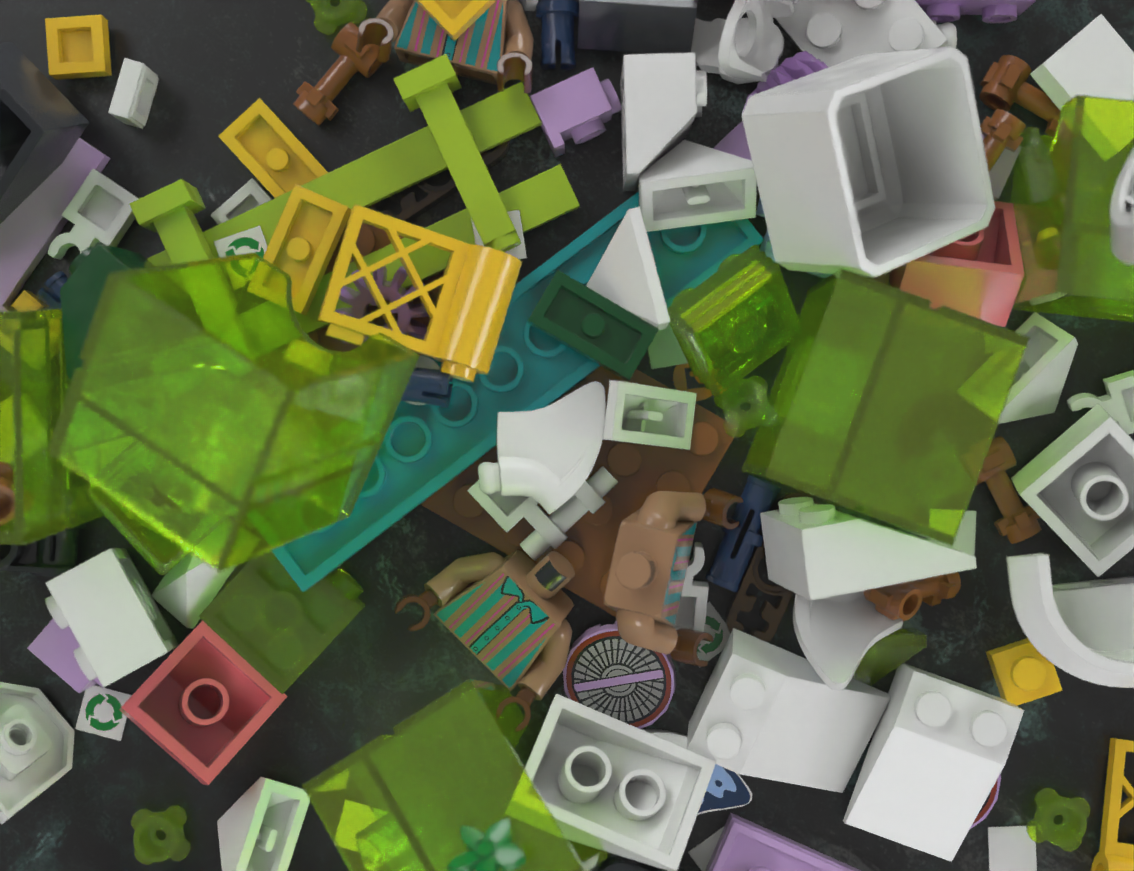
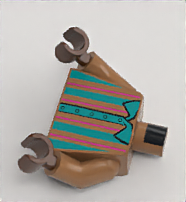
M389 0L376 18L364 20L359 26L356 51L361 53L362 48L368 44L380 46L379 62L386 63L389 60L392 43L396 41L394 49L402 62L421 66L447 54L458 76L495 84L500 92H504V84L508 80L517 79L524 82V93L528 94L532 90L534 38L523 5L517 0H496L455 41L415 0Z
M716 488L709 489L704 495L694 492L657 491L646 498L642 508L621 522L605 591L604 605L617 612V628L624 641L658 653L670 654L676 662L699 667L708 665V661L698 658L697 647L701 640L713 642V636L706 632L686 628L676 630L674 626L697 521L703 519L727 529L736 528L739 525V521L728 518L726 515L732 503H743L741 497Z
M520 550L512 552L505 558L495 552L460 557L425 583L424 588L426 591L421 595L409 594L401 597L397 601L394 610L396 614L410 602L419 603L422 607V616L418 621L407 627L409 631H418L428 623L430 609L436 604L440 606L434 615L510 691L517 684L521 688L515 697L511 696L504 699L496 710V718L498 719L504 707L509 703H518L524 708L525 717L515 728L514 732L524 729L531 719L530 705L535 699L542 700L566 666L573 631L565 618L574 605L572 600L561 589L574 577L575 572L571 563L556 551L549 552L537 565Z

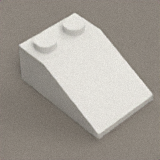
M812 497L784 499L778 502V510L760 513L768 579L809 601L977 568L976 557L837 511L834 505L815 504Z
M733 628L689 721L686 749L714 760L717 765L741 775L843 793L890 701V694L853 678L843 690H832L820 678L807 659Z
M899 662L888 693L890 694V701L875 729L843 822L952 862L1005 766L1024 710L1005 699Z
M556 693L506 814L558 837L667 871H677L716 761Z

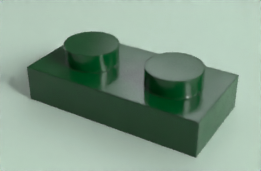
M559 270L556 271L528 318V324L629 382L659 331L655 326Z

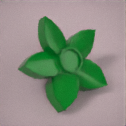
M508 818L492 824L487 829L485 835L475 828L461 825V839L468 851L456 856L446 867L448 871H498V868L502 871H512L527 861L524 853L515 844L511 843L512 829Z

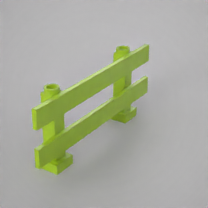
M447 54L393 78L410 112L420 108L428 126L302 185V187L341 203L352 210L355 204L367 208L449 169L466 205V209L440 220L425 229L469 244H475L473 220L484 246L502 252H507L521 244V240L508 215L509 211H520L524 234L580 207L561 164L498 193L480 154L541 126V121L529 95L524 93L522 82L505 89L504 92H498L465 109L459 110L452 92L462 87ZM183 179L129 203L138 224L155 233L158 232L166 249L147 258V260L186 293L203 329V333L148 358L168 400L224 374H227L229 380L247 375L261 367L258 358L292 343L293 340L301 339L329 325L317 319L332 272L323 276L307 315H303L274 301H268L240 315L223 278L225 272L214 241L260 226L268 246L292 190L202 232L194 214L206 209L197 188ZM406 237L400 239L405 248L418 242ZM389 244L364 256L363 259L368 267L396 253L393 245ZM425 245L408 255L419 277L424 281L445 271L450 252ZM400 259L385 265L387 268V281L392 282L396 271L403 266ZM354 261L349 263L345 278L358 269ZM409 276L401 285L405 289L413 286ZM353 282L344 286L359 292ZM338 298L335 310L352 308V306Z

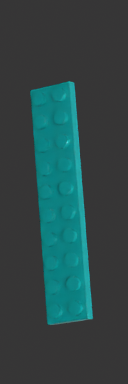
M639 191L515 285L488 375L476 373L473 383L453 378V381L449 382L453 384V390L448 408L429 404L413 405L401 400L396 401L395 405L383 404L380 397L368 396L233 498V501L302 592L310 589L496 447L498 412H524L544 408L555 402L601 367L528 324V318L557 270L585 286L588 284L625 214L629 209L639 207ZM748 219L647 232L668 314L762 244L764 239ZM428 357L435 361L441 369L442 362H439L431 357Z

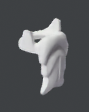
M735 0L727 20L717 18L712 22L696 18L691 53H695L696 66H699L701 70H706L708 73L720 74L722 79L736 84L758 81L766 82L771 69L777 68L778 60L782 56L784 49V37L780 29L773 23V18L793 16L795 11L792 1ZM747 12L748 18H741Z

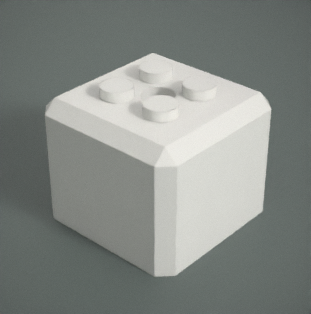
M955 47L861 55L749 97L741 116L774 259L788 270L876 277L988 226L995 209L968 58Z

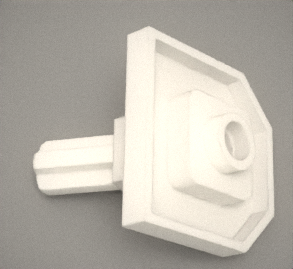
M0 682L1 824L5 823L72 769L74 747L73 728L39 688Z

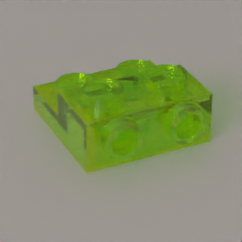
M265 544L205 608L199 617L283 694L366 605L358 598L364 592L362 587L340 568L334 574L329 573L310 589L302 592L268 545Z

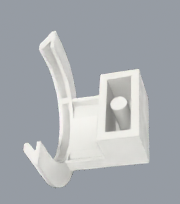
M1037 553L1006 557L1012 606L1016 618L1031 644L1052 664L1082 680L1110 687H1134V576L1052 585L1048 554Z

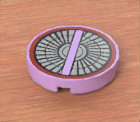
M617 621L614 624H606L601 627L599 624L587 629L573 643L566 666L563 669L564 691L568 699L639 729L652 725L667 711L676 687V671L671 655L627 643L618 632Z

